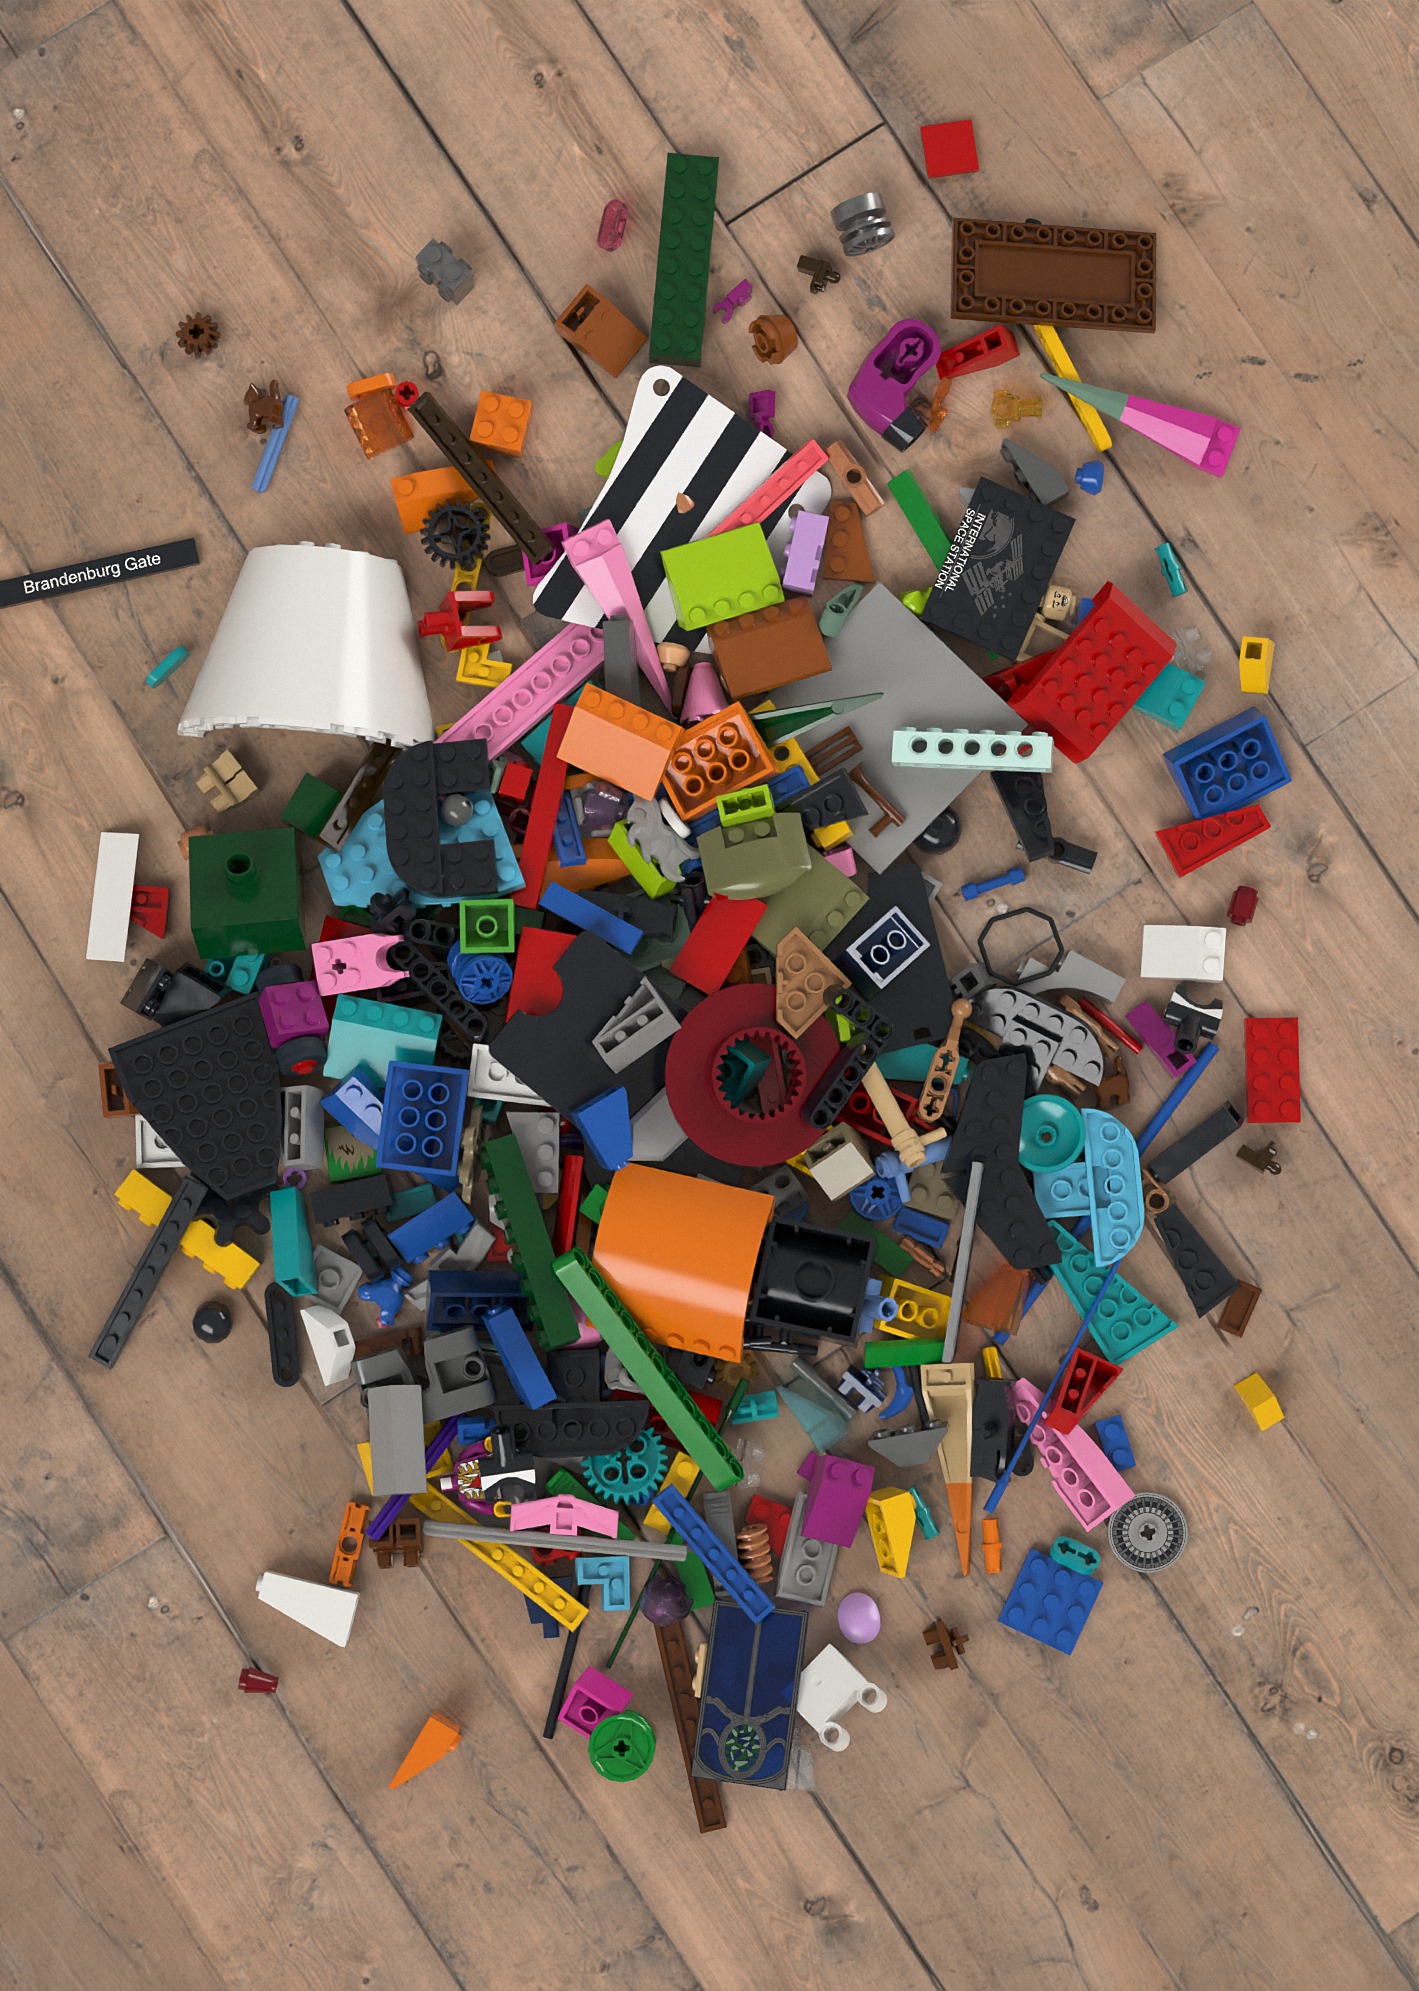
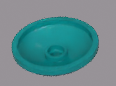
M1049 1094L1033 1096L1024 1101L1019 1164L1034 1172L1053 1173L1065 1169L1078 1158L1085 1144L1086 1130L1081 1114L1072 1103L1059 1096ZM1050 1134L1052 1138L1050 1141L1045 1142L1042 1140V1136Z

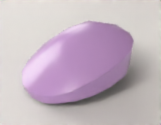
M856 1592L847 1595L841 1601L838 1608V1621L844 1636L857 1644L872 1641L880 1630V1614L874 1600L866 1594Z

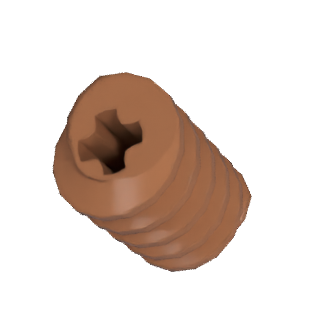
M761 1523L747 1525L742 1528V1531L735 1534V1538L743 1539L742 1542L736 1544L738 1549H744V1552L738 1554L739 1559L746 1560V1562L741 1563V1566L747 1570V1573L756 1583L769 1582L774 1579V1576L771 1574L773 1567L769 1563L771 1561V1555L768 1553L770 1545L766 1543L769 1540V1535L765 1532L768 1528L766 1524Z

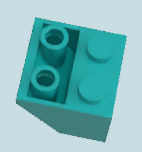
M274 953L208 959L203 971L231 987V990L248 995L258 991L255 978L260 972L269 967Z

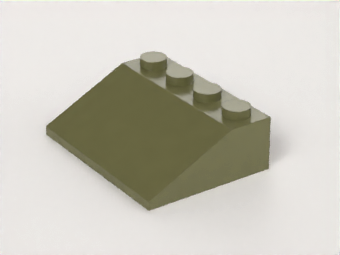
M808 843L807 847L813 871L808 875L806 870L796 879L797 883L781 892L756 898L768 905V908L751 936L775 959L776 945L795 927L822 952L870 899L855 883Z

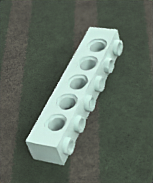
M901 727L900 731H893L892 763L894 766L1052 773L1054 740L1052 737H1048V733L1033 732L1032 736H1021L1019 731H1006L1005 735H995V731L980 730L979 734H969V730L953 729V733H944L940 728H927L926 732H918L914 727ZM919 741L927 743V748L922 753H917L913 750L914 745ZM945 742L953 744V750L948 754L940 752V746ZM971 743L980 745V750L975 755L966 753V748ZM998 744L1006 746V752L1001 756L992 754L994 746ZM1024 745H1029L1033 748L1032 754L1028 757L1019 755V749Z

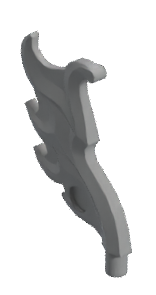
M633 793L634 803L626 816V822L634 824L627 833L629 845L633 847L635 840L639 841L642 856L647 863L651 862V856L655 857L665 877L673 882H683L685 877L678 874V866L688 859L700 858L699 848L691 847L671 826L664 825L660 807L655 797L651 802Z

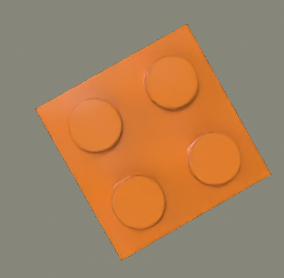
M481 390L470 435L471 444L477 449L522 458L533 412L532 401Z

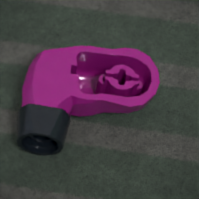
M909 318L898 321L886 336L867 354L847 393V398L852 408L861 419L880 434L881 438L901 453L906 451L928 427L912 405H908L906 397L915 386L917 380L937 363L941 354L939 337L933 328L922 321Z

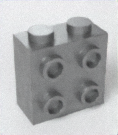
M433 238L416 256L417 269L420 272L419 277L429 286L433 283L439 289L438 294L446 302L453 301L458 305L474 288L473 274L470 272L472 268L462 258L457 260L451 255L453 251L443 241L438 243Z

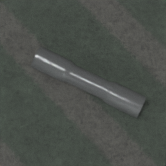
M800 1355L790 1365L798 1375L819 1391L847 1421L858 1411V1408L842 1393H839L803 1356Z

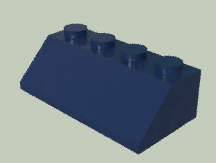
M429 1270L426 1300V1331H450L467 1325H474L475 1331H488L482 1316L488 1313L487 1310L497 1304L511 1307L523 1331H532L533 1322L530 1321L527 1312L529 1301L527 1296H522L518 1281H521L519 1271Z

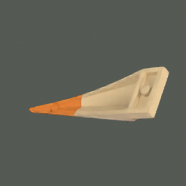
M974 1362L920 1365L922 1394L929 1419H941V1422L948 1421L949 1423L948 1431L937 1446L951 1507L962 1572L964 1576H968L973 1477H970L973 1406L977 1395L974 1379Z

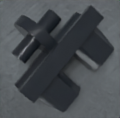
M403 887L393 896L378 892L372 895L369 910L373 914L374 923L370 926V930L376 934L383 929L392 935L400 927L401 920L397 916H401L406 921L414 918L417 906L409 900L410 891Z

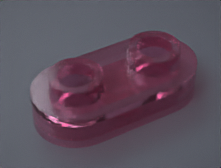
M617 199L609 201L605 206L597 237L598 246L608 252L615 251L621 245L628 218L627 205Z

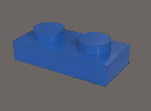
M1121 1415L1094 1422L1103 1453L1116 1471L1136 1466Z

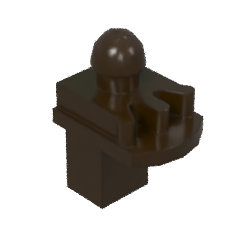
M804 255L800 256L797 264L798 271L813 276L810 284V293L824 292L828 281L831 284H836L841 280L838 272H832L829 262Z
M1273 1141L1269 1142L1261 1155L1244 1144L1236 1154L1238 1159L1261 1174H1264L1266 1169L1273 1175H1278L1282 1171L1281 1165L1278 1162L1272 1161L1277 1154V1150L1273 1148L1275 1145Z

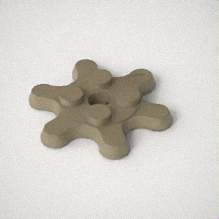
M483 1105L473 1107L470 1127L465 1129V1133L462 1132L460 1148L464 1149L463 1159L458 1161L457 1175H460L459 1183L463 1184L462 1201L467 1204H472L475 1183L479 1182L481 1174L477 1155L480 1154L486 1131V1125L482 1124Z

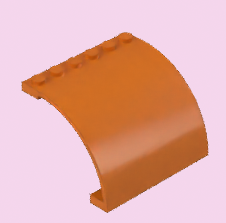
M629 1163L614 1174L600 1220L591 1263L650 1342L740 1363L743 1356V1332L752 1278L766 1224L771 1222L773 1217L775 1196ZM586 1315V1327L596 1329Z

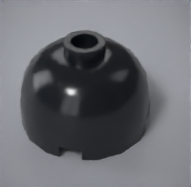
M948 806L913 841L914 845L922 852L942 855L951 851L959 842L962 833V822L957 812Z

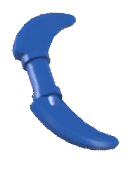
M905 1366L891 1367L897 1384L896 1393L890 1406L879 1414L880 1419L890 1418L899 1414L907 1407L912 1398L913 1388L909 1387V1383H907L904 1371Z

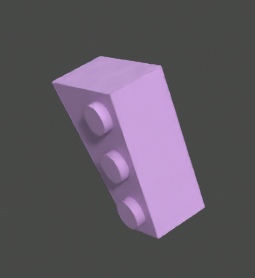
M800 510L797 517L792 516L789 531L794 532L792 542H786L783 556L788 558L787 567H781L779 574L780 583H783L782 590L812 596L829 517Z

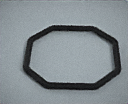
M1030 907L1020 908L992 917L978 938V946L988 974L1012 986H1018L1050 976L1064 954V947L1053 918ZM1028 912L1049 921L1059 952L1048 971L1014 981L993 972L983 940L993 922Z

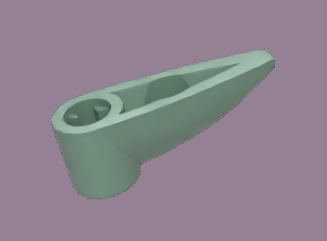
M859 582L851 584L826 603L818 623L821 633L831 637L839 635L845 618L861 595L864 587L863 584Z

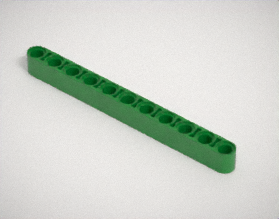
M574 1247L554 1259L552 1265L556 1275L715 1489L723 1491L743 1480L745 1476L744 1470L739 1461L580 1248Z

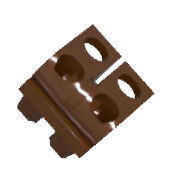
M420 1518L396 1519V1525L392 1521L379 1540L374 1541L369 1538V1548L373 1549V1553L377 1556L380 1569L394 1568L393 1555L403 1554L404 1567L419 1566L420 1553H423L422 1523Z

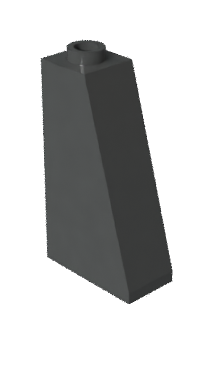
M626 615L610 616V621H603L605 690L641 708L633 620H626Z

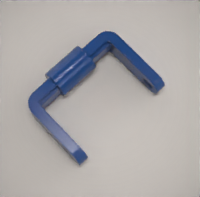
M931 1084L932 1088L936 1091H942L944 1088L943 1084ZM919 1086L916 1089L915 1099L919 1100L920 1091H922L923 1086ZM950 1088L949 1094H954L952 1118L956 1119L958 1091Z

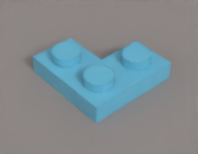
M629 1556L575 1557V1584H601V1610H630Z

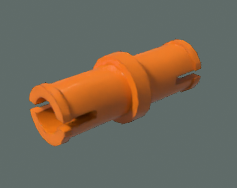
M998 1518L981 1519L983 1529L981 1549L984 1550L985 1573L1002 1572L1000 1548H1003L1002 1542L999 1541Z

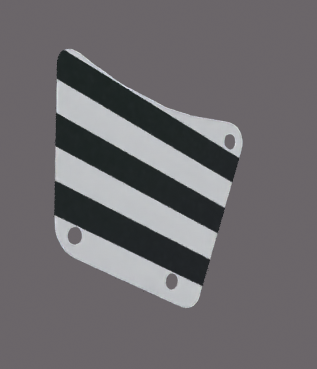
M662 365L648 369L639 381L624 441L615 464L579 532L605 519H610L620 543H622L653 642L676 643L687 647L691 651L712 654L709 648L706 626L686 631L679 626L660 551L703 539L793 454L675 370ZM658 379H665L670 385V391L665 396H658L654 393L653 384ZM818 471L813 473L760 523L778 575L780 574L781 567H787L788 558L783 557L786 542H792L794 532L789 531L791 518L788 515L789 507L793 504H800L804 507L805 512L821 515L831 498L830 482ZM678 492L688 496L694 502V507L685 513L678 512L676 504ZM564 552L549 573L538 584L533 594L534 608L540 614L547 617L603 630V621H609V619L572 567L566 552Z

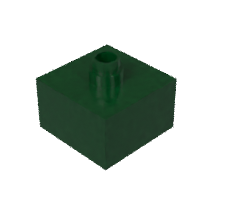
M294 827L188 837L190 923L201 960L306 950L303 860Z

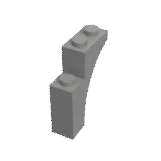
M1070 949L1066 955L1063 954L1056 966L1058 968L1057 972L1054 970L1050 976L1012 987L1023 989L1034 995L1054 990L1078 991L1092 995L1111 1005L1117 998L1126 979ZM1030 957L1027 962L1021 961L1015 975L1018 976L1017 980L1048 971L1049 967Z

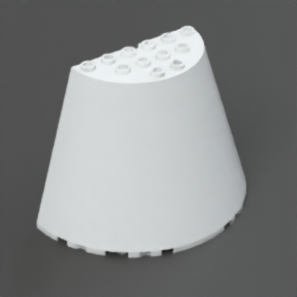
M299 541V545L277 544L274 546L255 547L250 550L178 724L177 734L181 736L204 737L206 731L213 730L214 725L216 729H226L240 724L241 728L259 727L339 734L354 738L359 735L366 736V740L385 744L386 738L391 739V746L402 748L404 751L425 741L432 740L434 743L436 738L403 568L397 564L398 561L370 555L368 552L341 549V545L327 543L325 547L314 546L315 543L309 541Z

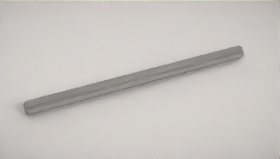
M429 1520L423 1523L422 1529L423 1535L675 1561H685L687 1558V1547L681 1545L580 1535H559L530 1530L510 1532L509 1528Z

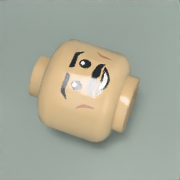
M1048 585L1039 605L1041 615L1049 619L1066 620L1068 616L1073 614L1076 596L1072 595V591L1069 588Z

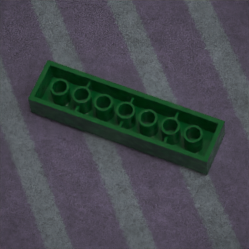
M667 153L649 363L701 367L719 157Z
M513 1133L484 1142L480 1149V1154L477 1155L481 1170L486 1169L488 1180H485L489 1194H494L496 1199L494 1211L498 1221L502 1220L504 1224V1230L502 1231L506 1246L511 1245L513 1251L510 1260L514 1271L519 1270L521 1281H518L522 1296H527L529 1306L527 1307L529 1319L531 1322L535 1321L538 1332H535L539 1348L544 1347L545 1352L576 1343L582 1337L566 1288L553 1269L552 1262L556 1258L516 1135Z

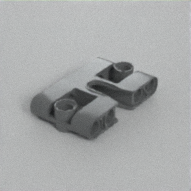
M474 1325L463 1326L426 1338L427 1340L424 1341V1355L430 1386H421L423 1424L485 1407L498 1401L487 1369V1359L482 1353ZM400 1345L359 1357L350 1362L360 1391V1403L366 1410L368 1420V1389L388 1385H420L414 1368ZM477 1361L481 1366V1370L479 1372L471 1371L468 1367V1362Z

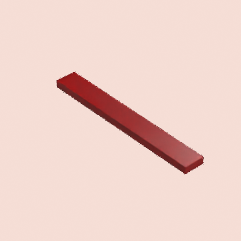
M557 703L554 705L518 865L526 887L512 892L511 899H513L515 907L537 910L570 765V763L557 758V754L575 706Z

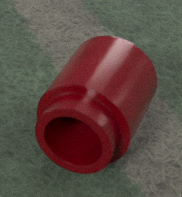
M1238 886L1237 890L1233 891L1226 915L1231 919L1230 922L1232 924L1245 926L1246 923H1252L1259 900L1257 890L1247 886Z

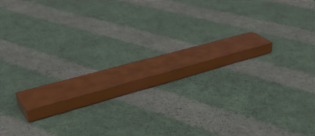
M677 1616L653 1622L700 1833L727 1828L717 1781L690 1777L700 1706L698 1697H695V1690L692 1687L693 1675L680 1618ZM705 1733L701 1738L699 1755L702 1761L714 1770Z

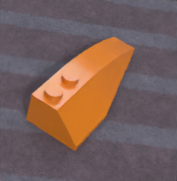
M581 838L587 859L586 864L563 868L559 866L554 842L552 841L539 902L551 881L573 893H577L580 889L593 891L595 886L607 882L611 885L620 882L619 879L622 877L634 876L609 844L608 838ZM523 844L511 845L519 865Z

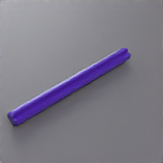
M465 1412L451 1416L425 1450L426 1475L457 1435V1418H466L467 1414ZM412 1494L391 1495L365 1530L366 1535L374 1541L379 1540Z

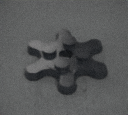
M191 1171L190 1175H191L192 1177H194V1178L198 1179L199 1181L203 1182L197 1175H195V1174ZM277 1183L238 1197V1202L234 1205L227 1204L221 1196L210 1188L192 1222H197L201 1219L211 1220L216 1227L214 1241L220 1247H227L232 1244L234 1231L240 1226H247L254 1233L264 1235L269 1232L271 1222L260 1212L259 1204L263 1199L270 1198L271 1191L278 1190Z

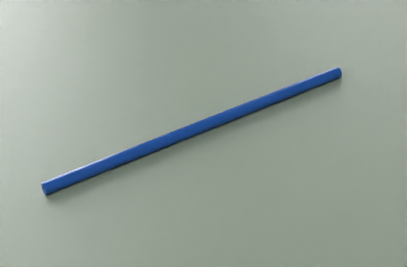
M1207 1043L1196 1058L1197 1062L1190 1066L1136 1140L1139 1159L1219 1051V1048L1213 1043ZM1090 1215L1081 1216L1069 1232L1078 1242L1091 1226ZM1047 1265L1046 1268L1048 1269L1053 1278L1054 1274L1050 1269L1049 1265ZM1035 1278L992 1337L1002 1346L1048 1283L1040 1285Z

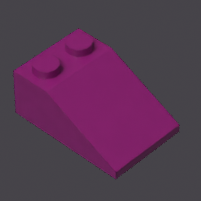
M830 1455L815 1457L800 1536L851 1548L871 1493L875 1467Z

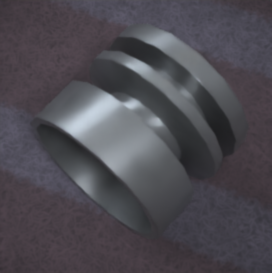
M867 193L853 197L840 203L830 212L836 230L845 231L839 237L841 244H845L843 246L845 256H858L873 252L887 245L895 238L894 230L890 228V219L881 218L886 213V207L880 193Z

